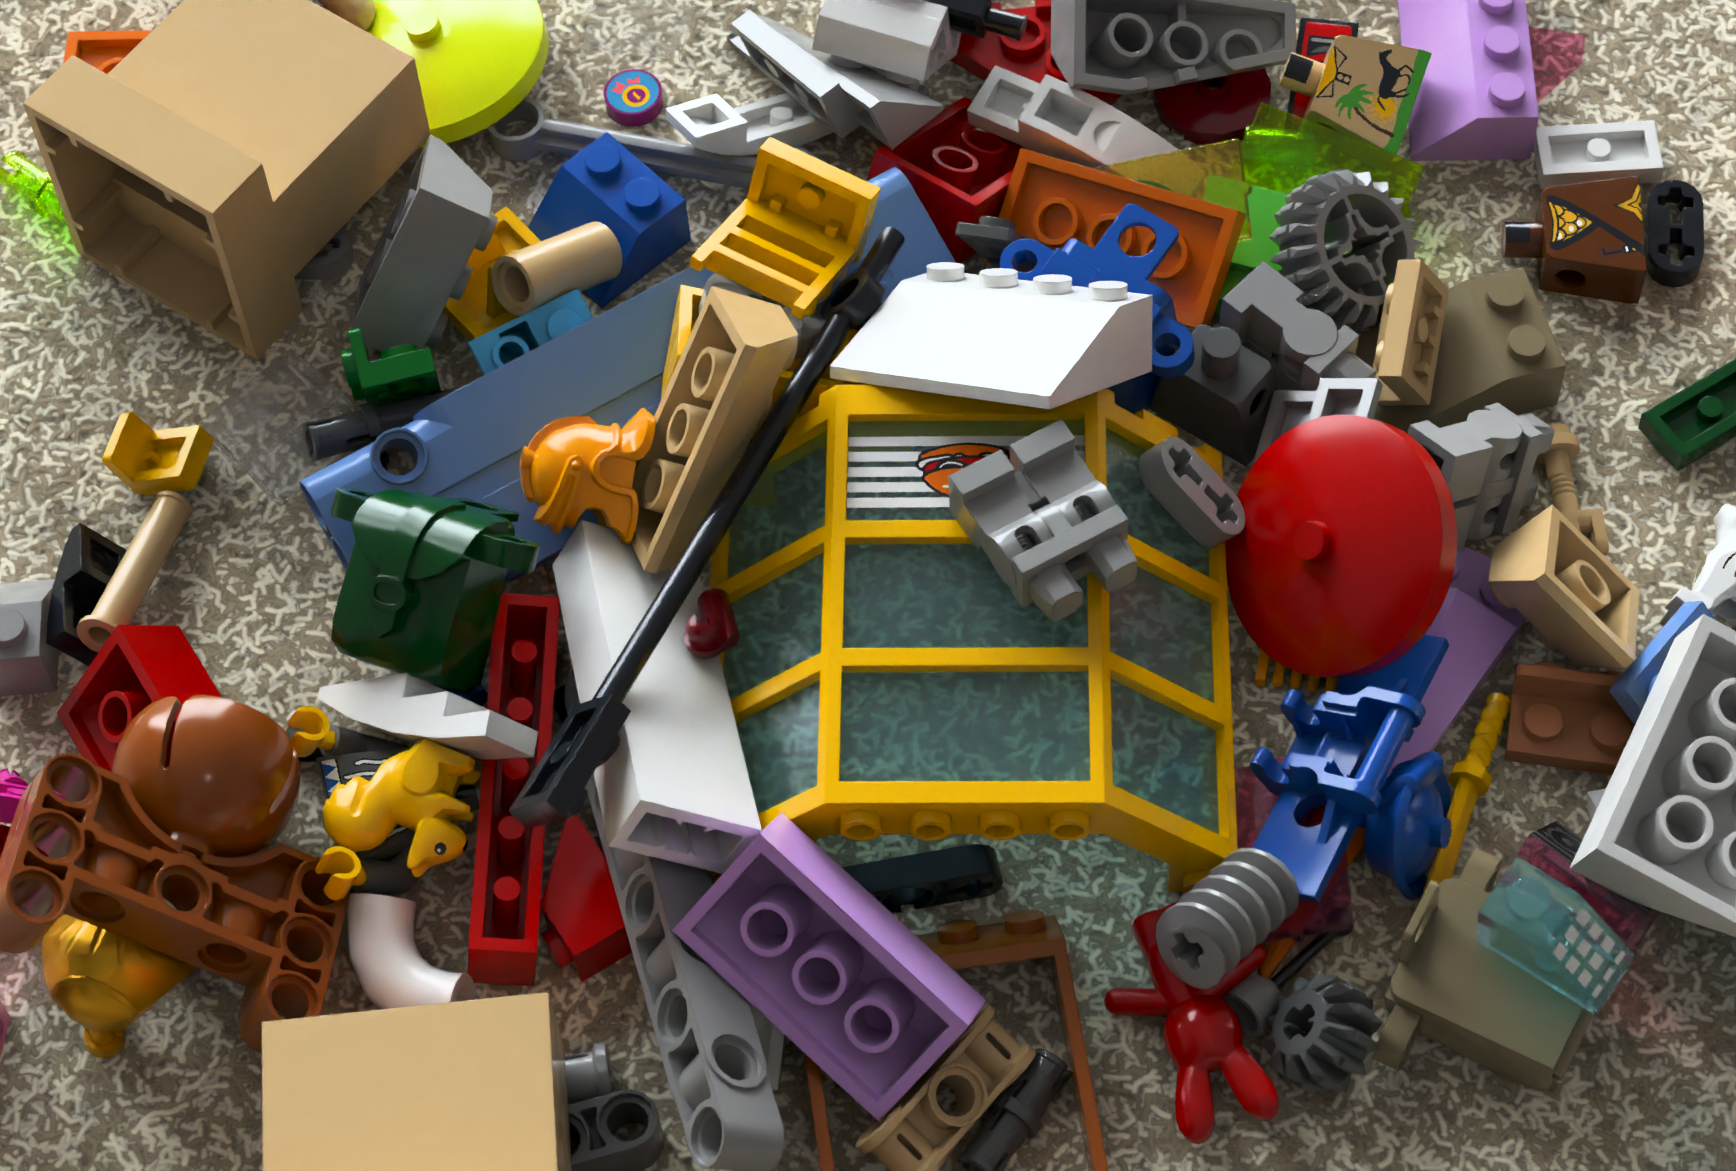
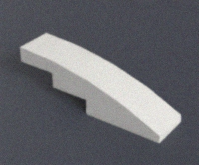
M408 673L319 687L318 700L357 722L410 744L425 738L471 758L485 760L534 757L538 731L429 682L412 677Z

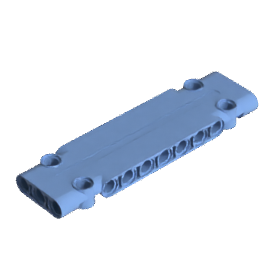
M896 167L867 181L880 187L881 191L862 257L857 263L851 262L846 276L842 279L844 281L858 270L883 228L893 227L903 234L905 241L879 282L885 288V294L881 303L887 299L902 280L927 273L928 264L939 262L956 263L911 183L901 170ZM688 267L440 398L415 414L413 417L414 421L401 428L384 431L376 438L375 442L299 481L307 503L345 570L347 571L355 538L352 522L331 515L336 488H349L373 494L389 489H401L433 497L468 498L519 513L518 522H511L515 529V536L540 545L535 569L558 557L581 520L598 525L597 517L589 509L585 510L579 517L574 528L571 529L563 526L558 535L551 533L549 526L542 527L533 520L538 506L535 502H530L526 499L521 485L519 465L523 447H528L534 435L545 425L563 417L590 416L598 425L611 426L613 423H617L622 428L641 408H645L655 416L661 402L662 378L680 285L704 289L706 281L715 273L706 268L699 272ZM836 280L833 283L831 293L842 281ZM401 448L412 456L415 467L408 474L402 476L393 475L382 466L380 455L388 449ZM507 569L505 581L506 583L512 582L528 572Z

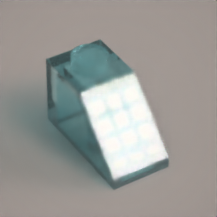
M1518 856L1478 912L1476 941L1595 1015L1599 1013L1635 959V954L1579 893Z

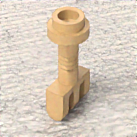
M1548 424L1555 432L1549 451L1537 455L1535 464H1545L1552 503L1582 534L1588 533L1590 542L1603 555H1607L1609 543L1602 508L1580 510L1570 464V460L1581 452L1578 436L1571 433L1570 427L1566 424Z

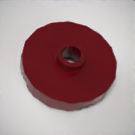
M1265 68L1155 89L1154 106L1161 123L1171 132L1173 128L1178 133L1183 134L1184 140L1197 145L1223 146L1244 140L1254 132V128L1261 123L1262 119L1264 122L1270 108L1271 81ZM1214 86L1220 89L1210 90L1207 87Z

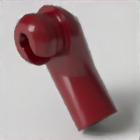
M719 588L704 591L697 600L702 621L698 622L696 613L689 617L686 622L683 642L688 651L695 656L709 659L737 645L740 633L728 593Z

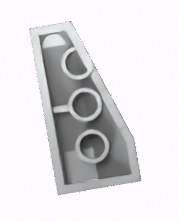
M1051 0V55L1070 88L1130 95L1286 64L1290 53H1296V4L1273 0Z

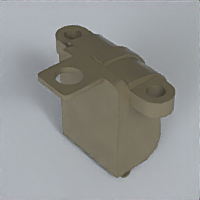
M1475 848L1459 879H1444L1440 884L1433 880L1429 882L1402 936L1400 962L1391 978V985L1384 1000L1390 1016L1376 1044L1380 1049L1373 1052L1372 1058L1399 1071L1408 1058L1418 1036H1426L1514 1082L1532 1089H1550L1554 1080L1562 1081L1613 973L1607 982L1603 979V976L1610 967L1615 971L1617 964L1614 960L1618 955L1611 951L1607 954L1600 946L1601 943L1581 934L1571 944L1564 936L1568 928L1491 894L1490 891L1498 876L1502 859L1479 848ZM1583 939L1592 946L1585 958L1577 950ZM1559 942L1568 949V952L1561 961L1553 954ZM1595 952L1604 959L1597 971L1589 963ZM1572 955L1581 963L1574 974L1565 967ZM1584 968L1593 976L1586 988L1577 980ZM1600 984L1603 988L1595 999L1591 994L1597 985Z

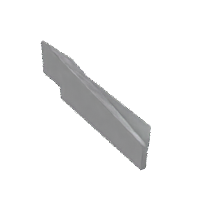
M748 10L730 25L732 33L726 37L727 41L842 139L862 125L893 150L943 110L942 104L898 82L892 81L866 66L849 68L831 62L829 60L830 54L812 49L813 39L769 17L755 15L752 11Z

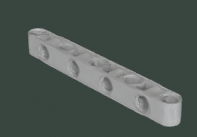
M571 667L567 675L564 689L565 707L568 715L574 705L580 704L573 667ZM593 773L586 785L588 797L671 1093L678 1106L693 1160L700 1168L771 1171L776 1167L782 1155L784 1129L767 1073L766 1058L749 1002L672 931L713 885L709 870L608 846Z

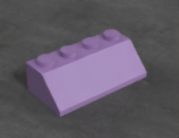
M1397 0L1401 46L1432 53L1408 121L1411 161L1530 159L1539 114L1526 1Z
M782 812L753 839L672 930L878 1121L884 1117L969 1027L986 1002L975 989Z

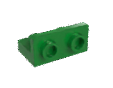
M360 328L347 331L351 349L340 351L354 401L366 399L367 402H370L375 407L441 391L430 347L418 350L415 344L398 345L380 353L381 359L371 361Z

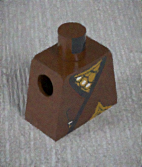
M1622 177L1545 188L1540 194L1535 222H1503L1501 235L1502 257L1537 258L1540 290L1638 304L1647 272L1639 177Z

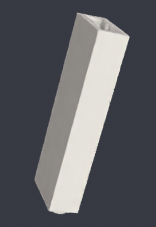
M581 520L552 567L579 702L584 703L592 700L673 567L657 574L644 571L631 542L630 545L623 544L619 535L613 529ZM699 576L622 703L631 712L618 732L621 738L620 744L615 753L604 764L596 768L594 777L608 846L723 874L762 829L720 656L717 655L709 659L699 658L689 652L683 642L686 622L689 617L696 613L698 622L702 621L697 600L704 591Z

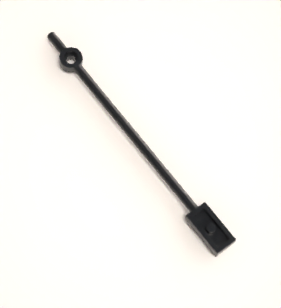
M893 227L883 228L858 270L842 281L829 295L821 310L822 315L827 319L599 689L592 700L574 705L509 809V812L528 829L558 820L560 822L566 821L586 801L588 790L585 786L596 768L604 764L615 753L620 744L621 738L618 732L631 712L622 703L849 331L855 329L859 332L881 306L885 288L879 282L905 241L903 234Z

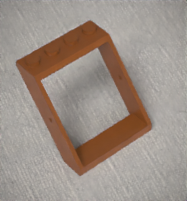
M1022 910L1006 915L1003 923L977 926V922L973 920H954L939 925L935 933L916 935L954 971L1049 957L1069 1068L1072 1071L1071 1078L1088 1170L1109 1171L1065 937L1056 916H1044V912L1039 910ZM804 1053L820 1170L835 1171L820 1067Z

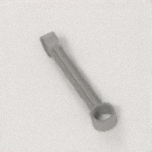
M525 97L511 112L487 128L494 151L501 158L508 161H528L537 157L543 151L573 157L601 135L608 132L654 172L749 189L757 158L754 155L736 156L711 153L695 148L692 144L545 118L542 106L530 97ZM526 120L536 124L531 131L524 135L510 137L500 134L501 129L505 125L514 121ZM793 147L823 161L819 156L808 150Z

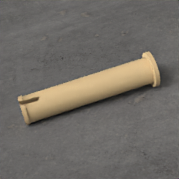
M167 490L160 491L155 496L149 512L93 612L79 621L76 628L77 636L91 650L99 652L117 625H130L182 527L192 514L191 504L182 495Z

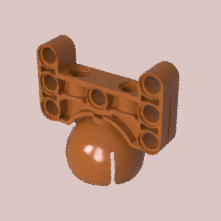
M194 695L183 703L176 720L171 746L170 765L168 767L166 765L167 743L172 723L177 711L181 707V703L176 696L165 697L150 703L129 723L115 751L112 772L94 765L81 755L62 753L49 759L24 791L19 800L0 858V950L13 954L29 951L38 944L62 913L246 986L238 1013L237 1027L245 1043L255 1051L262 1053V1022L319 1016L336 954L350 891L343 899L337 901L329 899L323 889L333 874L324 873L320 875L316 873L315 868L321 859L320 857H313L282 843H279L272 849L269 848L284 831L299 799L301 765L296 748L292 747L286 731L270 717L250 706L216 696ZM55 791H56L57 793L61 794L66 800H64V799H62L61 797H59V796L55 793ZM36 847L45 851L50 858L41 854ZM165 900L172 903L176 910L170 907ZM16 904L26 908L32 916L23 913ZM274 1007L280 1010L281 1013L285 1016V1018L280 1016L274 1009Z

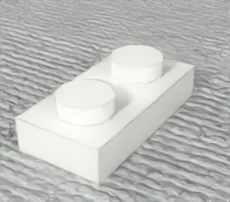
M1654 120L1537 127L1533 150L1540 189L1622 177H1639V183H1656L1661 180L1664 167Z

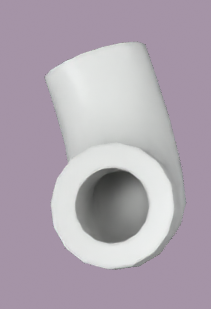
M350 894L347 910L349 960L366 997L379 1009L477 999L475 984L469 974L447 972L434 968L422 958L415 943L414 920L417 902L385 895Z

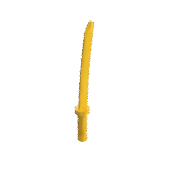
M1493 692L1487 695L1486 705L1483 706L1479 716L1480 721L1477 722L1473 732L1474 737H1471L1467 748L1468 753H1465L1463 761L1455 762L1447 780L1456 789L1446 817L1452 824L1450 827L1452 829L1451 837L1449 838L1450 842L1446 848H1438L1435 859L1431 864L1423 894L1431 880L1440 884L1444 879L1452 878L1478 796H1484L1490 787L1493 777L1486 768H1489L1493 757L1492 752H1495L1499 741L1498 736H1501L1505 725L1504 721L1507 720L1511 700L1504 694Z

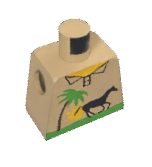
M1339 35L1332 42L1323 63L1291 52L1283 70L1279 86L1311 97L1301 124L1305 131L1362 163L1386 172L1399 150L1432 53L1415 48Z

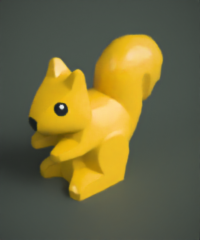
M425 738L416 740L409 750L396 754L383 762L370 781L361 776H355L346 785L338 784L330 798L325 801L323 807L324 829L328 836L339 846L359 852L371 850L384 843L397 824L415 831L407 858V867L411 869L414 877H420L430 867L450 862L461 856L467 849L468 838L465 832L452 822H473L475 814L470 812L471 807L468 804L456 799L455 794L460 785H474L478 783L482 773L473 769L476 763L473 758Z

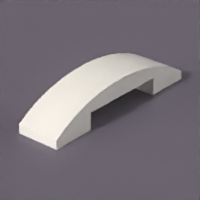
M864 64V66L882 75L885 74V70ZM788 93L737 108H732L718 94H713L666 108L665 119L695 148L723 155H758L759 148L769 137L791 147H798L833 133L828 126Z

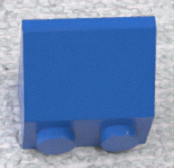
M608 132L601 135L561 165L528 226L541 241L594 221L603 223L614 233L622 251V268L620 273L609 281L582 291L601 309L691 241L686 200Z

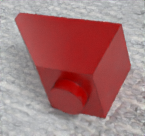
M576 814L564 822L541 901V909L547 930L539 934L554 964L559 969L570 964L580 981L583 982L631 954L632 950L606 857Z

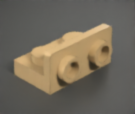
M1422 259L1398 260L1394 283H1391L1386 290L1373 369L1376 370L1375 378H1378L1383 384L1377 405H1430L1449 289Z

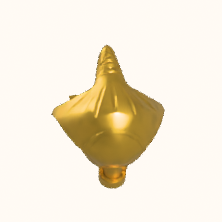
M69 915L60 916L44 935L42 943L43 971L50 996L69 1018L83 1025L85 1029L83 1037L86 1048L90 1054L98 1058H109L118 1054L126 1042L125 1028L143 1016L157 1000L197 968Z

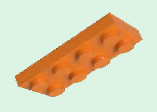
M1020 148L998 218L1016 224L1015 231L1020 235L1034 239L1055 251L1057 247L1062 249L1070 238L1079 240L1087 246L1094 248L1127 204L1134 203L1175 226L1179 233L1178 240L1148 281L1159 286L1171 296L1178 323L1192 328H1196L1200 324L1211 325L1246 214L1235 209ZM1134 226L1127 229L1121 235L1119 246L1127 255L1134 257L1143 256L1154 248L1156 236L1147 227ZM985 258L984 263L988 264V260Z

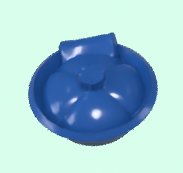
M1425 752L1396 765L1379 789L1382 801L1374 814H1367L1365 852L1370 867L1391 878L1402 895L1408 900H1416L1422 896L1427 881L1425 874L1430 869L1438 848L1444 849L1448 846L1452 832L1450 828L1452 826L1451 821L1446 818L1451 805L1450 790L1447 778L1442 771L1443 758L1437 752Z

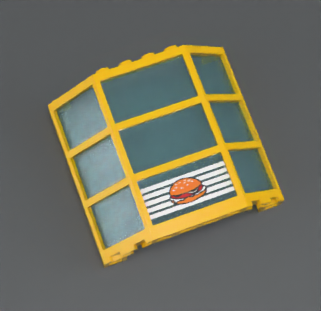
M835 385L819 395V406L801 417L798 415L711 557L710 589L719 588L728 593L740 633L737 645L719 654L761 829L763 830L782 812L813 841L828 834H841L848 839L858 841L875 839L880 834H911L917 839L928 841L944 839L950 834H980L990 840H1009L1017 837L1019 834H1050L1052 837L1060 840H1078L1089 834H1104L1168 863V892H1183V894L1191 891L1193 886L1198 881L1204 879L1210 870L1220 865L1227 855L1238 850L1225 542L1216 547L1208 548L1194 540L1145 487L1139 472L1140 456L1146 450L1167 438H1178L1177 428L1144 409L1136 412L1135 415L1115 404V393L1107 388L1052 409H1043L879 385ZM1062 419L1075 438V449L1095 479L1103 483L1115 504H1118L1128 518L1127 542L1137 560V578L1134 582L1115 592H1106L1093 572L1076 580L1083 591V604L1076 612L1057 622H1053L1035 603L1024 608L1021 607L1012 594V588L1001 579L985 551L980 552L950 513L948 476L999 450H1002L1010 461L1011 444ZM1203 444L1197 449L1193 448L1223 480L1222 453L1207 444ZM709 871L714 884L722 874Z

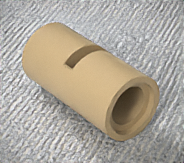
M595 221L498 258L492 267V286L497 299L507 311L514 315H524L577 288L581 292L615 278L622 268V251L616 236L606 225Z

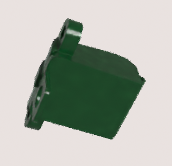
M336 488L331 515L352 522L355 544L333 617L331 640L340 653L400 674L408 673L412 677L468 696L472 695L476 686H481L507 569L521 572L535 571L540 545L515 536V529L511 522H518L519 513L468 498L433 497L401 489H389L373 494L349 488Z

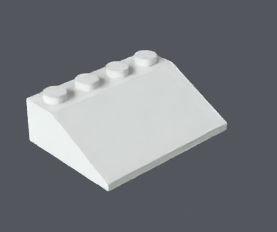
M939 262L928 264L927 273L902 280L830 365V379L1052 409L1152 371L1153 295L1128 292V284L1119 281L1089 283V288L1072 286V277L1066 275H1040L1034 277L1033 281L1019 280L1018 271L1013 269L981 270L979 275L964 273V265L961 263Z
M1703 614L1674 639L1570 869L1634 903L1736 937V631Z

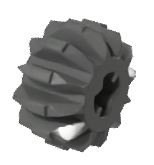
M1319 972L1313 979L1297 977L1291 995L1278 994L1280 1007L1276 1015L1265 1018L1272 1028V1032L1262 1044V1047L1270 1053V1068L1275 1070L1282 1079L1311 1094L1318 1093L1324 1096L1329 1090L1334 1089L1346 1092L1351 1074L1366 1075L1364 1060L1367 1054L1380 1049L1371 1038L1382 1024V1021L1372 1010L1374 1001L1367 997L1363 990L1335 975H1326Z

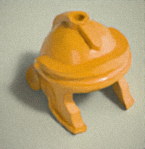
M641 408L622 428L617 423H613L611 426L598 425L590 416H571L554 420L539 430L531 439L528 447H523L519 465L522 491L528 501L535 502L538 506L533 520L542 527L549 526L550 532L558 535L563 526L571 529L574 528L579 517L585 510L589 509L597 517L598 525L613 529L619 535L621 543L630 545L637 526L639 512L637 492L632 489L636 461L644 458L651 448L655 435V417L645 408Z

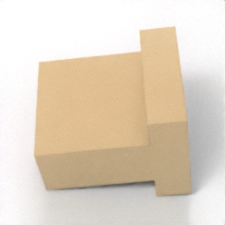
M183 0L108 74L72 55L23 102L77 253L256 360L265 353L304 311L294 277L431 135L414 57L310 0Z
M534 993L262 1022L263 1171H571L565 1048L549 993Z

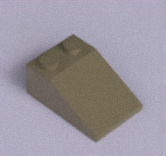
M1524 267L1466 280L1449 288L1430 405H1377L1374 420L1391 424L1408 433L1411 424L1426 420L1439 428L1464 422L1467 420L1469 413L1476 410H1484L1485 406L1494 403L1501 404L1516 415L1557 405L1566 363ZM1380 324L1359 335L1355 354L1372 368Z

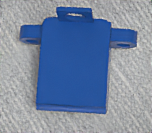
M1129 203L1122 209L1094 248L1087 246L1079 240L1070 238L1062 249L1057 247L1054 251L1036 240L1019 239L1010 243L1003 250L1000 257V268L1016 270L1017 266L1022 262L1032 261L1036 263L1035 268L1025 273L1018 271L1019 280L1033 281L1034 277L1040 275H1066L1072 277V286L1089 288V283L1119 281L1128 284V292L1153 295L1152 371L1107 388L1115 393L1116 405L1135 415L1136 412L1142 409L1149 410L1160 377L1176 378L1185 374L1191 368L1195 360V348L1189 330L1176 320L1171 296L1159 286L1148 281L1178 240V229L1134 203ZM1134 226H1144L1152 230L1156 236L1154 248L1146 255L1138 257L1124 253L1119 246V240L1127 229Z

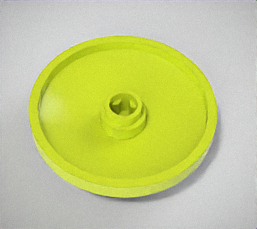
M374 0L376 6L374 19L366 31L414 57L430 134L442 139L446 144L478 133L506 116L529 94L544 69L548 56L549 35L537 0ZM428 138L419 148H423L425 146Z

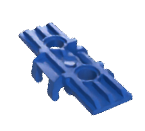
M1423 635L1407 653L1385 668L1359 677L1340 678L1334 691H1327L1326 694H1321L1314 707L1304 700L1301 692L1295 689L1288 690L1280 708L1284 716L1293 725L1297 736L1284 761L1280 764L1273 757V753L1270 750L1258 747L1249 764L1254 775L1269 792L1279 796L1252 848L1268 852L1286 865L1295 877L1300 900L1319 903L1357 827L1365 828L1367 814H1374L1382 801V796L1379 793L1381 785L1403 742L1410 741L1414 733L1413 728L1421 724L1426 714L1425 707L1420 702L1449 647L1446 638ZM1319 806H1326L1322 823L1313 827L1301 826L1304 816L1310 810Z

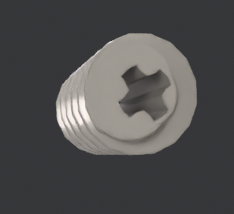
M1240 848L1227 855L1222 863L1210 870L1208 875L1198 881L1191 891L1182 895L1175 905L1165 910L1157 922L1156 941L1159 953L1167 967L1181 981L1194 988L1209 989L1219 984L1223 976L1233 971L1241 959L1248 957L1256 945L1263 943L1270 932L1278 929L1285 918L1293 915L1299 905V889L1294 875L1282 861L1272 854L1256 848Z

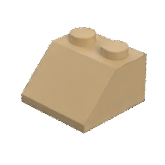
M1553 504L1493 547L1488 579L1493 593L1504 606L1510 609L1516 608L1534 625L1538 637L1545 646L1552 651L1560 650L1576 667L1626 668L1635 662L1640 590Z

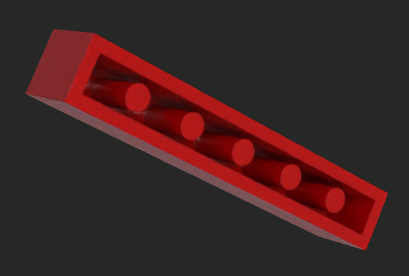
M502 593L492 633L487 709L538 731L534 757L483 759L467 963V974L472 977L474 983L535 986L546 824L528 829L509 812V809L551 744L560 602L559 597Z

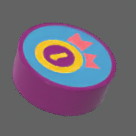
M629 69L621 71L611 77L605 85L604 100L606 111L609 117L620 125L637 127L648 124L657 118L663 108L661 84L653 74L645 70Z

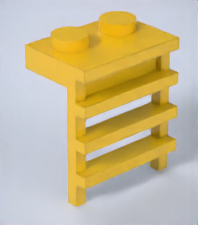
M769 137L759 148L747 198L691 256L689 267L699 272L706 268L791 308L790 315L801 320L805 315L810 317L815 312L818 300L821 297L826 299L831 293L833 283L836 280L842 281L846 276L851 262L857 263L861 259L881 188Z

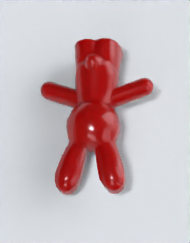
M1175 902L1162 909L1152 910L1138 916L1132 925L1133 935L1147 963L1155 989L1114 988L1106 993L1104 1006L1108 1012L1115 1015L1167 1016L1164 1021L1163 1039L1167 1051L1177 1065L1176 1121L1187 1141L1201 1144L1210 1138L1215 1125L1211 1072L1222 1070L1236 1098L1244 1110L1252 1117L1260 1121L1272 1120L1280 1109L1279 1097L1273 1083L1243 1046V1029L1237 1013L1226 1000L1222 999L1229 990L1262 966L1266 960L1267 952L1262 944L1256 945L1248 957L1241 959L1233 971L1226 973L1219 984L1209 989L1194 988L1184 983L1167 967L1159 953L1156 941L1157 922L1165 910L1177 903Z

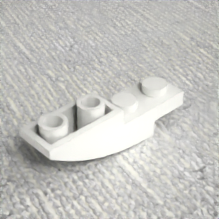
M995 65L967 110L969 124L1051 157L1134 181L1158 183L1176 193L1193 198L1197 197L1207 180V172L1146 126L1106 102L1080 89L1070 88L1068 83L1047 74L1039 84Z

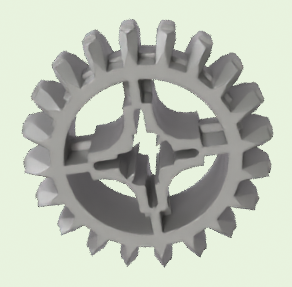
M1349 168L1345 170L1336 169L1326 174L1320 173L1306 179V183L1301 184L1300 187L1293 189L1289 195L1285 196L1286 205L1282 206L1281 210L1274 214L1280 227L1269 238L1279 246V252L1276 253L1270 262L1280 265L1284 277L1304 292L1302 305L1307 309L1319 310L1330 316L1336 324L1337 331L1346 325L1357 334L1367 332L1381 323L1386 290L1391 283H1394L1398 260L1416 259L1414 252L1423 244L1413 239L1410 227L1416 219L1403 216L1401 208L1404 198H1389L1388 182H1373L1369 171L1352 173ZM1351 249L1350 252H1348V253L1342 255L1344 252H1346V251H1348V250Z

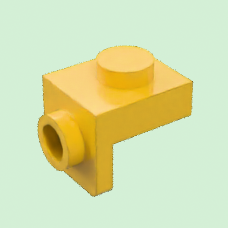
M134 412L121 413L103 454L102 462L137 494L154 495L160 491L167 490L173 492L195 490L198 480L203 473L214 438L200 425L152 430Z

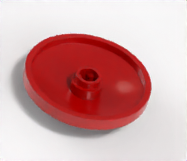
M1329 415L1306 421L1280 436L1254 463L1237 494L1244 509L1245 526L1240 534L1227 540L1225 543L1227 584L1236 614L1251 639L1264 653L1284 667L1296 672L1312 676L1342 679L1367 675L1385 668L1407 653L1423 637L1439 613L1449 590L1456 561L1457 523L1453 501L1445 478L1436 462L1417 440L1403 430L1379 420L1355 415Z

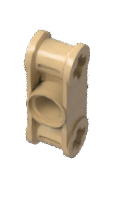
M985 1002L969 1027L880 1121L875 1119L857 1140L855 1147L864 1155L871 1152L889 1171H938L948 1157L950 1150L977 1119L981 1117L983 1112L1004 1089L1025 1071L1034 1059L1036 1050L1030 1044L1020 1045L993 1018L995 1009L988 1002ZM940 1082L949 1085L955 1093L957 1102L952 1116L943 1112L937 1103L936 1092Z

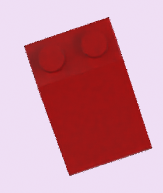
M963 97L943 109L937 116L893 150L886 145L877 149L867 177L868 181L893 167L901 170L914 188L956 263H963L977 253L976 250L955 235L957 223L978 224L981 216L999 217L1020 148L1031 150L969 124L967 110L973 101L967 97Z

